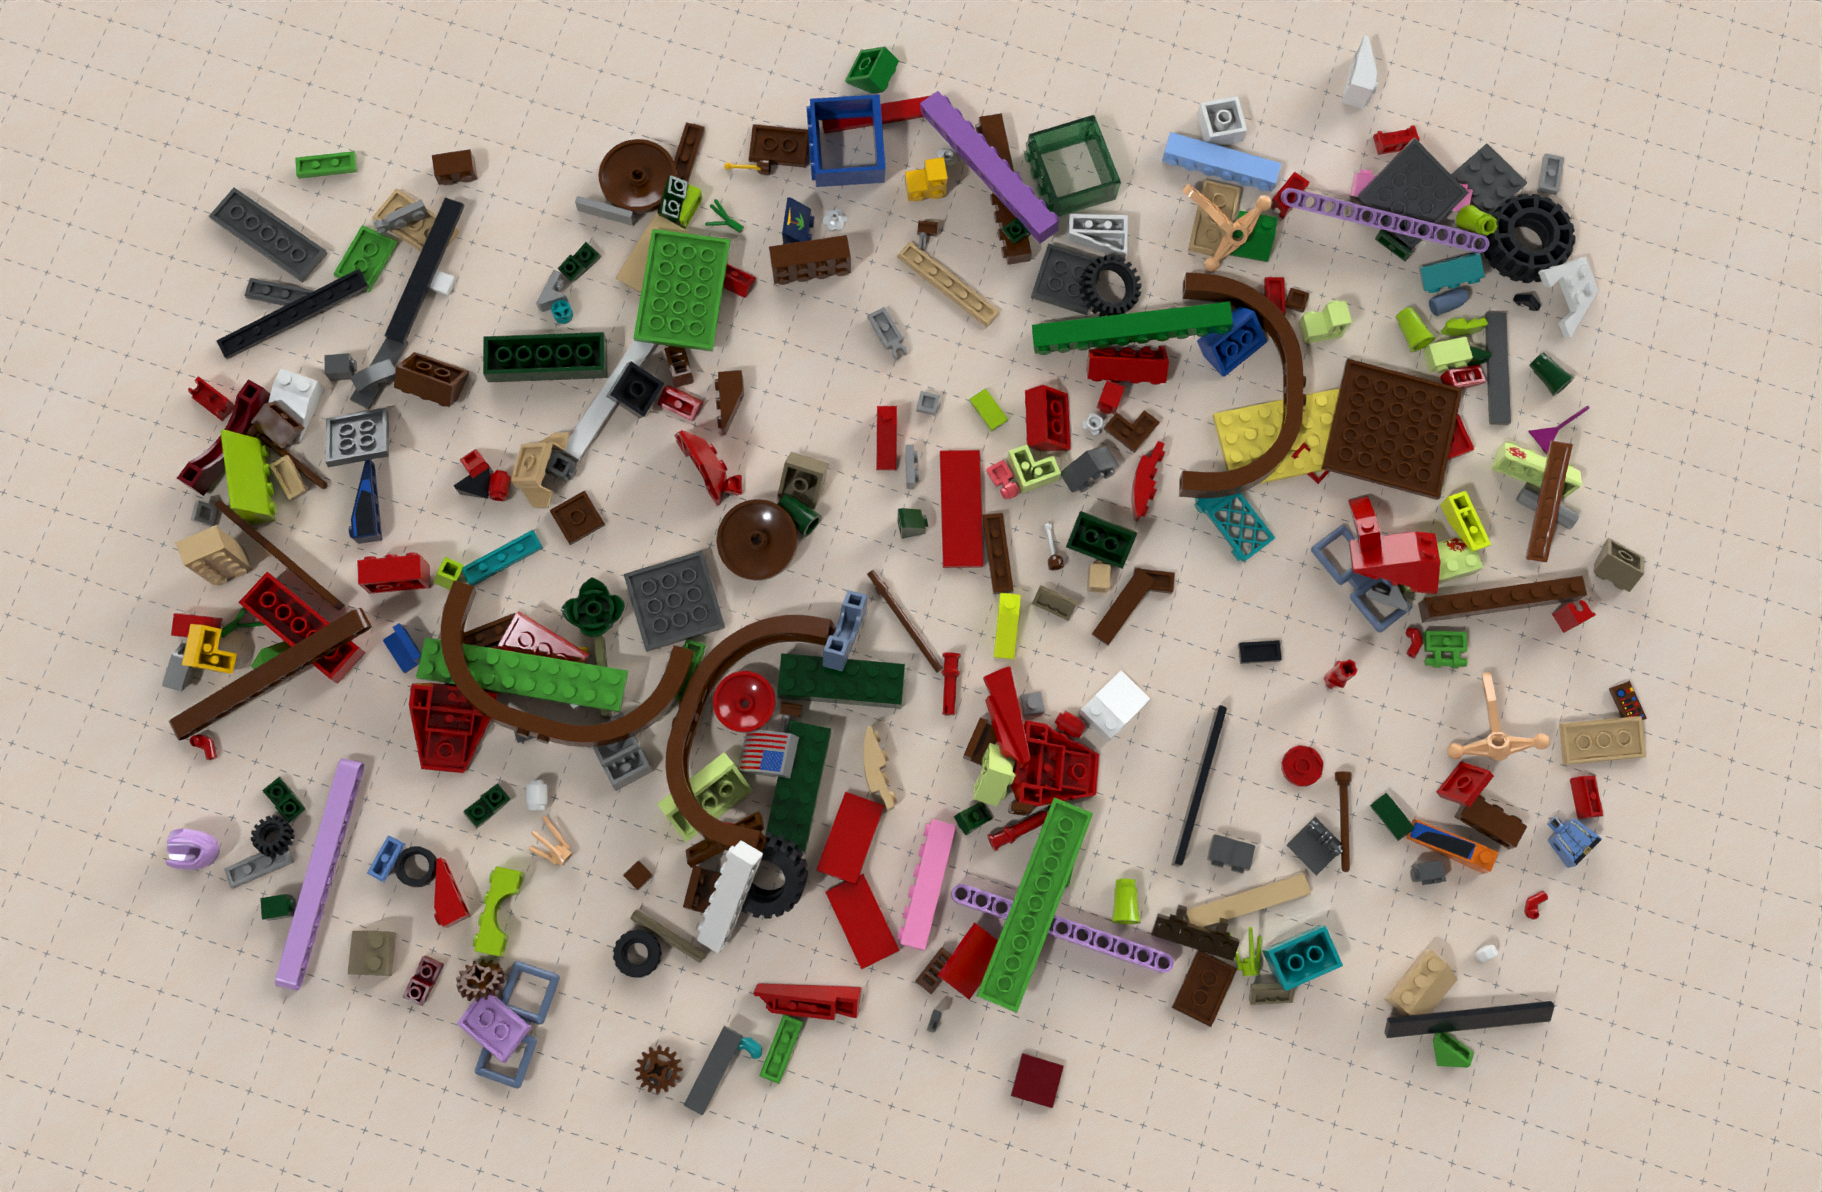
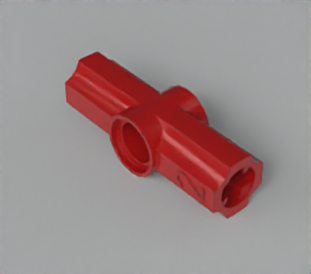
M1350 659L1347 661H1336L1334 667L1323 678L1326 683L1325 686L1330 689L1334 687L1344 688L1347 681L1354 677L1358 671L1355 665L1356 662Z

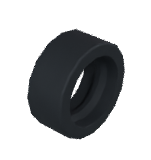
M411 846L404 849L395 862L396 876L405 885L411 887L426 886L436 877L437 858L430 850L420 846ZM415 854L423 855L429 863L427 874L420 879H411L404 871L406 860Z

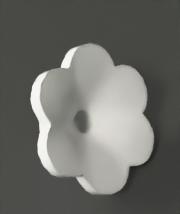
M840 209L828 210L823 218V224L827 225L829 231H841L847 222V217L843 215Z

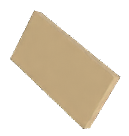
M1204 179L1201 194L1214 203L1234 223L1241 187ZM1199 205L1196 211L1188 251L1214 256L1226 231Z
M396 188L372 218L374 221L386 219L385 215L416 201ZM427 209L429 214L423 219L413 221L404 228L395 230L391 228L389 231L421 252L437 215ZM455 228L448 246L459 234L458 229Z
M655 213L616 276V280L640 294L652 229L690 234L689 231L659 216L657 213Z
M1642 716L1559 723L1564 765L1646 757Z

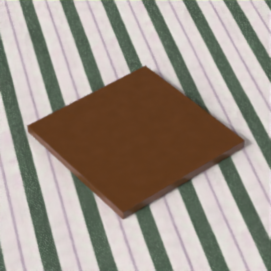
M1347 358L1321 469L1438 500L1441 494L1463 389Z

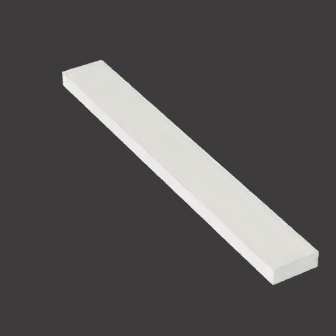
M633 341L569 437L566 449L562 450L564 453L578 461L581 460L617 405V403L607 398L606 395L624 366L632 361L639 367H642L657 344Z

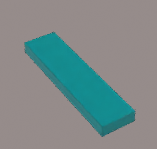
M531 530L464 566L462 573L468 584L475 586L543 549V546L534 530Z

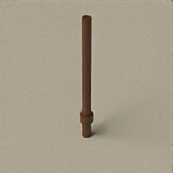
M871 570L867 575L875 585L874 589L885 599L935 672H940L943 667L888 591L889 587L880 580L874 570Z

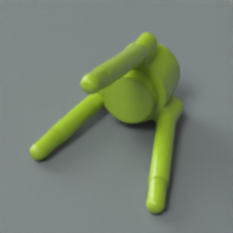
M1249 927L1250 958H1243L1242 963L1238 951L1235 954L1238 971L1242 970L1243 976L1260 975L1259 969H1261L1262 937L1258 936L1256 957H1254L1253 928Z

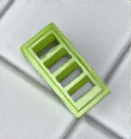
M690 184L687 186L686 198L683 201L679 217L680 226L684 229L687 228L703 200L701 189Z

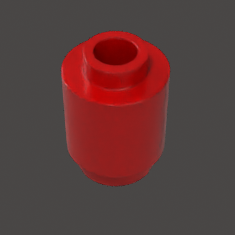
M496 470L495 473H491L488 489L491 500L506 501V497L509 496L511 476L507 475L506 471Z
M1066 710L1063 714L1060 712L1054 722L1057 724V730L1073 738H1080L1086 727V723L1082 722L1083 719Z

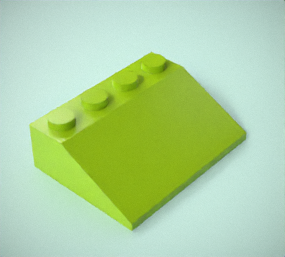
M220 430L230 508L250 525L275 521L277 507L272 498L275 491L273 484L270 483L272 469L267 461V457H269L268 446L257 438L228 430Z

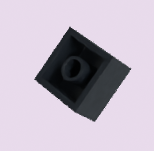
M630 361L626 363L606 397L638 418H642L646 415L665 383Z

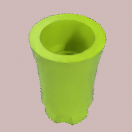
M1473 205L1464 206L1456 217L1458 229L1488 236L1494 233L1498 227L1496 224L1497 219Z
M1412 307L1403 309L1395 316L1410 352L1424 349L1435 340L1433 334L1427 329L1418 313Z
M1128 878L1116 879L1111 923L1122 925L1140 924L1136 880Z

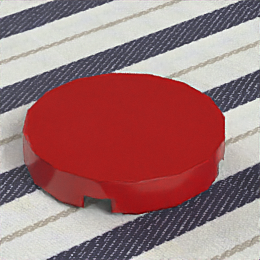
M1298 745L1289 749L1284 754L1281 770L1284 777L1291 784L1298 787H1307L1316 783L1321 778L1323 761L1315 749Z

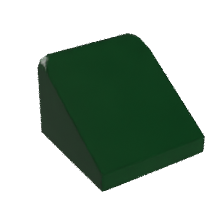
M1470 346L1473 359L1467 365L1484 364L1491 358L1492 353Z

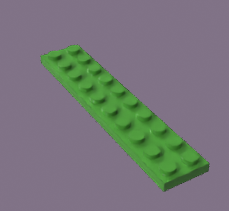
M425 637L416 678L455 685L445 664L441 640ZM463 644L467 667L474 680L483 690L614 712L621 711L629 673L627 670Z
M1055 797L1053 798L976 997L1014 1013L1018 1012L1093 813Z

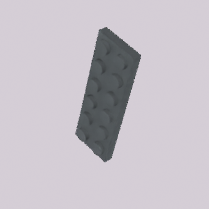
M235 187L209 215L212 221L302 283L327 255L325 249Z

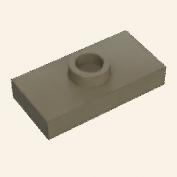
M1040 585L1032 604L1069 621L1077 601Z
M1279 983L1251 984L1249 994L1250 1005L1293 1003L1294 988L1284 991Z

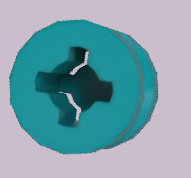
M564 300L554 302L551 312L555 321L559 324L569 323L573 318V311L569 303Z

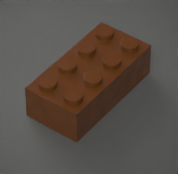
M847 235L769 246L774 284L786 285L792 281L805 282L812 278L825 279L828 276H845L851 273V255Z

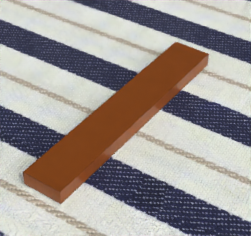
M1550 441L1525 557L1527 560L1547 562L1573 446L1572 443Z

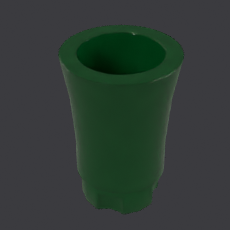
M1544 352L1529 364L1530 368L1534 370V373L1545 384L1553 397L1565 389L1575 378L1561 368L1551 357L1548 358Z
M789 494L781 498L777 504L791 516L797 530L804 537L810 535L821 521V514L808 508Z

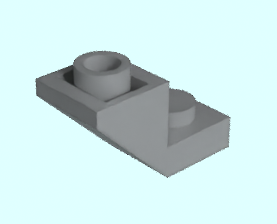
M182 643L171 655L163 679V687L182 692L193 680L192 667L182 665L186 643Z

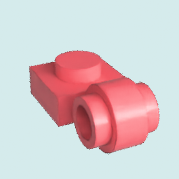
M1004 459L986 469L995 487L1003 485L1000 493L1005 500H1010L1017 496V493L1020 492L1019 487L1015 482L1011 483L1009 481L1013 479L1014 475Z

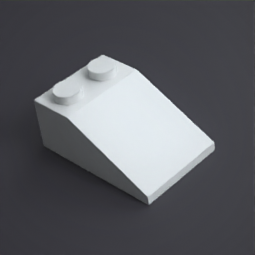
M1364 35L1354 55L1341 102L1363 109L1366 103H1370L1379 83L1376 82L1378 73L1367 35Z
M280 368L271 389L269 402L274 401L305 427L295 440L301 442L325 389L316 380Z
M1120 671L1078 714L1109 742L1150 698Z

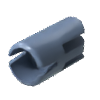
M1462 288L1452 289L1429 300L1431 312L1433 315L1439 316L1461 307L1468 300V292Z

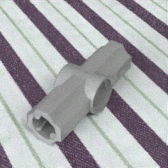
M1524 486L1519 492L1516 502L1536 511L1539 492ZM1560 504L1556 523L1570 530L1577 522L1579 514Z

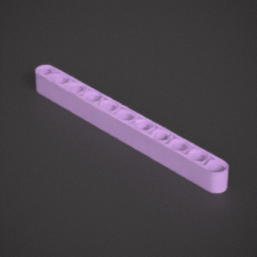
M1287 188L1281 193V201L1290 207L1477 253L1485 252L1489 247L1488 238L1477 233L1294 188ZM1294 192L1295 200L1288 203L1286 199L1288 193ZM1311 196L1314 199V204L1311 207H1307L1305 201ZM1331 201L1333 207L1330 211L1326 212L1324 205L1326 202ZM1346 206L1351 207V213L1348 216L1343 215V209ZM1368 210L1370 217L1368 220L1363 221L1362 214ZM1387 215L1389 221L1386 225L1382 226L1381 218ZM1402 220L1407 221V227L1404 230H1401L1399 227ZM1424 224L1426 231L1420 235L1418 228ZM1443 229L1445 232L1444 236L1438 239L1437 232ZM1462 234L1463 240L1457 244L1455 241L1456 236ZM1480 238L1482 241L1481 246L1475 248L1474 242Z
M341 758L338 763L275 979V986L298 991L303 983L363 775V762Z
M965 884L956 885L951 892V898L955 903L1003 920L1007 919L1013 903L1012 900ZM961 888L966 891L967 897L964 900H959L955 896L957 889ZM979 895L984 896L987 900L986 905L983 907H979L975 902V898ZM998 902H1003L1006 905L1007 910L1005 913L1000 914L996 911L995 906ZM1054 915L1047 933L1049 936L1158 973L1169 972L1174 965L1173 958L1167 953ZM1058 923L1066 925L1067 931L1065 934L1057 932L1056 926ZM1081 929L1086 932L1087 938L1085 941L1077 939L1076 933L1078 930ZM1099 936L1106 939L1107 945L1105 948H1100L1097 945ZM1123 943L1127 947L1125 955L1118 953V944ZM1140 950L1145 951L1147 954L1145 962L1139 961L1137 957ZM1160 957L1167 960V967L1165 969H1161L1158 966V959Z

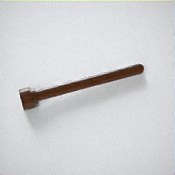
M254 424L249 428L247 436L259 439L281 457L289 455L298 471L321 489L327 488V482L284 448L275 446L267 435L260 433L256 429Z
M1346 771L1335 772V782L1339 786L1340 834L1341 849L1343 850L1341 853V869L1343 872H1349L1348 786L1352 781V773Z

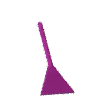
M1584 407L1557 427L1529 430L1528 432L1547 454L1550 441H1554L1558 431L1590 407Z

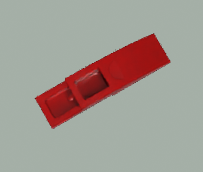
M1157 441L1150 457L1142 455L1135 471L1131 504L1133 517L1137 522L1141 516L1145 518L1149 506L1146 504L1149 499L1153 500L1157 489L1154 488L1156 481L1153 480L1158 470L1155 468L1157 461L1161 462L1165 455V451H1163L1165 443Z

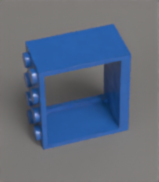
M880 94L810 99V106H806L811 176L812 181L816 180V187L885 183L886 167ZM872 117L876 166L822 169L819 120Z

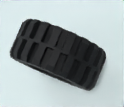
M767 832L761 861H769L777 865L784 874L785 884L778 889L766 890L752 882L741 911L745 914L747 912L753 913L752 917L755 918L764 915V919H771L773 914L779 917L785 911L789 912L799 902L808 878V871L806 870L808 865L806 859H802L803 852L801 849L796 850L794 848L796 844L792 840L787 842L784 840L785 836L779 834V837H775L774 833Z

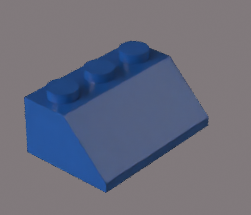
M1239 306L1232 312V331L1223 335L1211 333L1197 340L1203 356L1221 376L1225 377L1267 343L1255 311Z

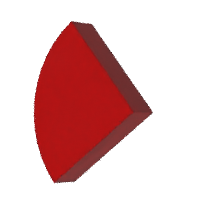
M735 475L726 479L722 492L736 496L741 495L742 475Z

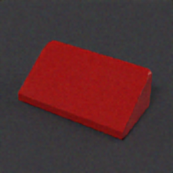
M727 264L723 288L745 298L756 281V277Z
M667 385L664 387L657 405L694 421L703 401Z
M1595 775L1571 778L1570 784L1577 818L1602 817L1603 811Z

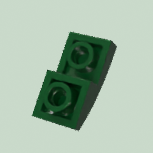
M671 175L668 176L661 200L659 216L674 222L679 220L681 204L686 198L687 181Z
M1015 218L1002 228V231L1013 245L1031 235L1018 218Z
M585 242L573 256L570 254L558 267V270L573 282L589 270L601 258V255Z
M278 777L262 790L288 823L306 809L281 777Z
M497 783L482 794L480 799L465 809L463 813L477 829L502 809L511 799Z
M1387 793L1370 805L1371 809L1382 820L1385 827L1397 841L1415 829Z

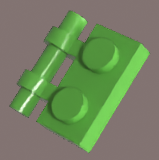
M1425 631L1424 651L1433 652V658H1425V666H1432L1433 668L1450 666L1455 669L1466 667L1467 659H1460L1459 653L1467 652V632ZM1441 653H1451V658H1441Z

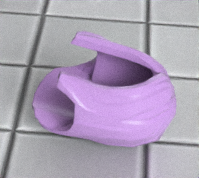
M185 828L173 830L167 839V851L172 860H166V865L172 868L187 870L207 867L219 855V842L211 834Z

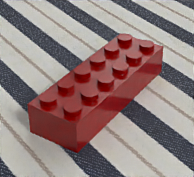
M266 572L238 602L291 647L330 624V622L269 572ZM350 641L316 661L313 665L338 684L366 652L353 641Z

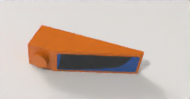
M1413 819L1411 824L1415 829L1406 836V839L1482 874L1492 871L1498 855L1497 851Z

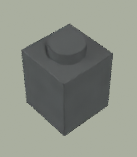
M349 353L324 355L325 375L330 381L351 379L354 372H357L356 360H353Z

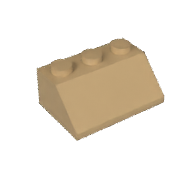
M1432 950L1423 951L1386 996L1385 1000L1403 1016L1429 1014L1458 979L1448 964Z

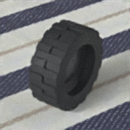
M639 929L630 930L626 934H622L621 938L616 941L615 948H613V960H615L616 967L621 973L629 977L641 978L650 975L652 971L656 970L657 965L660 964V957L662 956L661 946L657 938L651 933ZM634 943H641L648 950L647 959L638 965L632 964L627 958V950Z

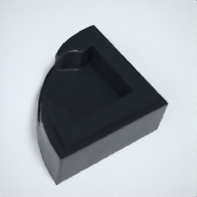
M1532 294L1515 295L1513 298L1517 305L1523 304L1529 307L1531 311H1539L1541 307Z

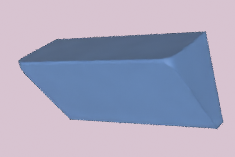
M388 835L367 874L385 882L405 843Z

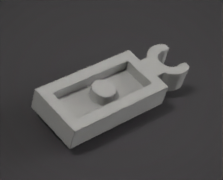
M422 199L385 215L386 219L377 220L374 222V225L381 235L391 228L393 230L404 228L413 221L423 219L429 213Z
M882 307L867 315V319L885 349L892 348L893 358L898 360L897 351H902L904 355H907V348L900 344L904 339L886 308Z

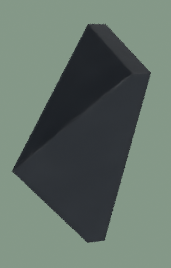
M489 466L488 469L476 477L472 478L471 475H468L453 486L460 495L488 499L490 475L494 472Z

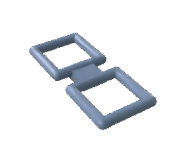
M1341 525L1312 546L1311 552L1337 584L1343 585L1348 581L1355 591L1350 594L1351 601L1374 629L1381 633L1409 612L1412 606L1405 598L1409 606L1408 611L1398 609L1381 623L1360 597L1379 582H1382L1391 592L1393 586L1391 581L1382 578L1378 580L1354 573L1352 568L1341 575L1321 551L1341 535L1348 542L1356 540L1345 525Z
M515 961L500 1000L529 1025L531 1022L541 1025L545 1022L560 976L556 973ZM520 971L550 981L538 1014L508 1005ZM526 1035L522 1040V1043L527 1044L515 1078L485 1068L490 1052L484 1047L476 1064L475 1074L516 1089L520 1088L535 1050L537 1039Z

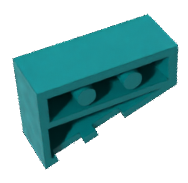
M1471 252L1470 255L1463 257L1456 256L1450 260L1419 266L1422 287L1428 293L1439 292L1440 288L1448 286V289L1457 288L1463 282H1468V284L1478 283L1481 278H1485L1481 254L1477 252Z

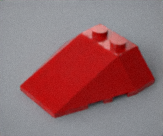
M683 430L679 431L674 435L677 444L685 457L689 456L704 479L706 490L716 506L720 505L723 496V485L727 479L725 471L728 469L723 460L718 461L715 456L718 453L712 443L708 445L706 440Z
M1407 531L1381 535V546L1363 550L1360 548L1358 539L1349 541L1352 571L1354 573L1376 580L1379 578L1389 580L1391 585L1394 586L1401 584L1411 587L1410 591L1437 594L1441 562L1435 533Z
M412 683L408 705L421 769L464 773L490 720L467 702L456 685ZM484 690L492 698L497 699V693Z
M1025 721L1024 730L1031 761L1024 769H1021L1019 762L1015 760L1013 768L1015 777L1011 787L1017 803L1032 804L1038 807L1051 804L1054 797L1062 801L1096 795L1099 754L1081 743L1069 739L1067 735L1053 730L1047 724Z

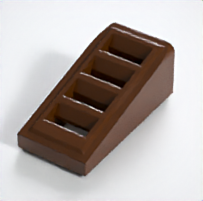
M664 348L674 386L680 387L692 384L694 380L685 348ZM682 353V355L671 357V355Z
M943 947L940 948L915 980L916 983L931 995L943 980L940 977L938 980L928 973L929 969L938 975L940 970L933 964L936 962L943 968L945 963L939 959L940 955L946 960L951 957V954ZM926 976L935 984L930 986L922 978Z

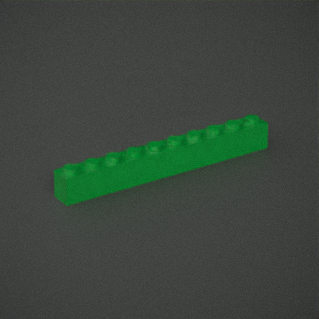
M1230 302L1042 323L1032 325L1033 345L1035 354L1047 355L1055 351L1060 353H1066L1072 349L1084 351L1090 347L1107 348L1109 345L1116 344L1118 346H1126L1133 342L1144 344L1150 340L1167 341L1169 338L1176 337L1177 339H1186L1194 335L1205 337L1211 333L1223 335L1232 331L1233 321Z

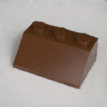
M414 352L396 366L394 388L401 390L403 393L419 396L423 400L436 402L440 406L450 407L458 400L468 378L469 371Z

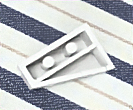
M1069 214L1067 219L1068 240L1112 256L1118 255V258L1126 257L1128 215Z

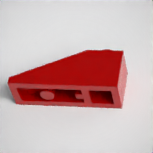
M877 406L876 470L896 471L897 406Z
M1365 496L1348 500L1361 550L1381 546L1380 529L1369 497Z
M440 857L436 862L434 898L436 913L434 918L439 926L442 925V927L449 928L471 916L446 859Z

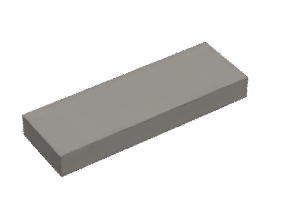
M577 196L575 200L577 210L580 212L631 226L634 225V214L630 210Z
M282 850L283 854L278 855L276 853V857L271 855L267 857L259 853L224 868L230 887L234 889L294 863L290 850L287 852Z

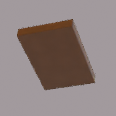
M753 124L749 162L758 163L760 160H770L773 165L806 168L809 146L808 130Z
M1197 950L1171 1008L1212 1027L1237 968L1203 951Z

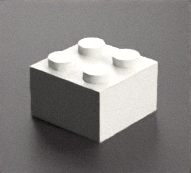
M1238 96L1200 104L1197 117L1204 142L1218 146L1243 142L1247 128Z

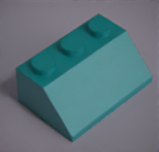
M1318 925L1262 950L1271 972L1284 991H1288L1343 966L1326 926Z

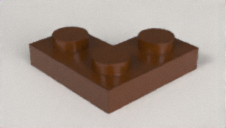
M1145 410L1133 424L1116 412L1106 424L1104 430L1135 453L1160 422Z

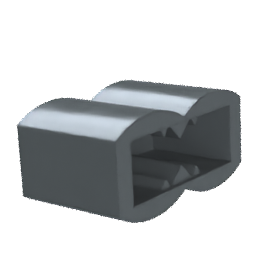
M1213 835L1207 860L1211 861L1212 866L1223 868L1224 865L1232 867L1231 871L1244 874V871L1250 870L1255 845L1220 835Z

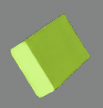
M986 388L969 399L991 432L1008 422V418Z

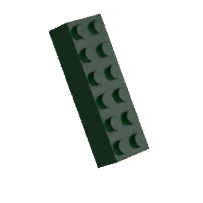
M604 332L483 336V375L487 382L608 378L607 339Z
M781 653L777 695L781 699L901 709L905 664L847 659L843 671L823 667V657Z
M790 720L788 733L799 737L791 777H778L766 833L772 832L775 837H779V834L785 836V841L789 842L792 840L796 844L794 848L796 850L801 849L803 854H806L832 732L831 728Z

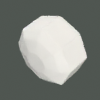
M1485 945L1475 953L1480 963L1498 955L1494 945Z

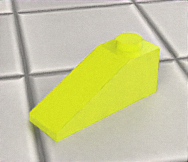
M1466 491L1449 496L1440 504L1448 523L1472 552L1492 545Z
M1000 593L994 658L1014 660L1021 595Z

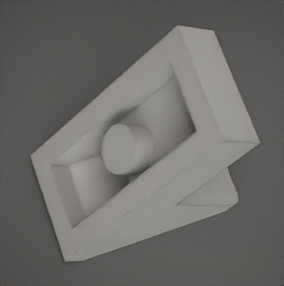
M553 270L536 302L539 311L551 310L554 302L558 300H564L569 303L567 296L560 293L564 286L561 272Z
M1398 585L1392 586L1389 596L1386 595L1387 591L1375 588L1374 591L1369 589L1367 598L1405 611L1409 610V606Z

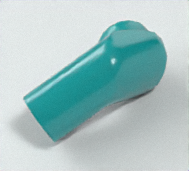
M751 1037L742 1038L737 1050L745 1049L751 1054V1058H760L762 1056L761 1045Z

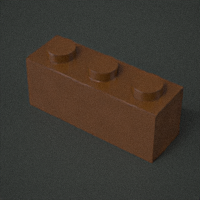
M1481 795L1477 797L1470 807L1460 805L1454 816L1456 819L1507 849L1517 847L1527 828L1520 818L1514 815L1509 816L1503 812V808L1487 803L1486 799Z

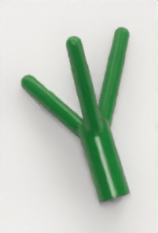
M715 199L714 202L718 208L713 204H710V208L725 221L706 222L705 225H727L741 233L744 226L729 218L719 201Z
M242 607L236 618L222 628L221 637L224 638L236 628L264 626L265 624L262 622L239 623L247 610Z

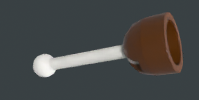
M1045 523L1044 529L1047 530L1052 553L1048 559V568L1052 571L1059 570L1065 566L1064 561L1059 554L1055 553L1051 534L1052 525Z

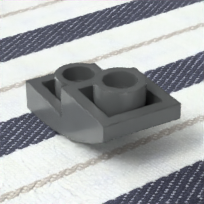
M389 359L359 371L351 377V381L358 394L378 389L379 383L394 380L396 370Z

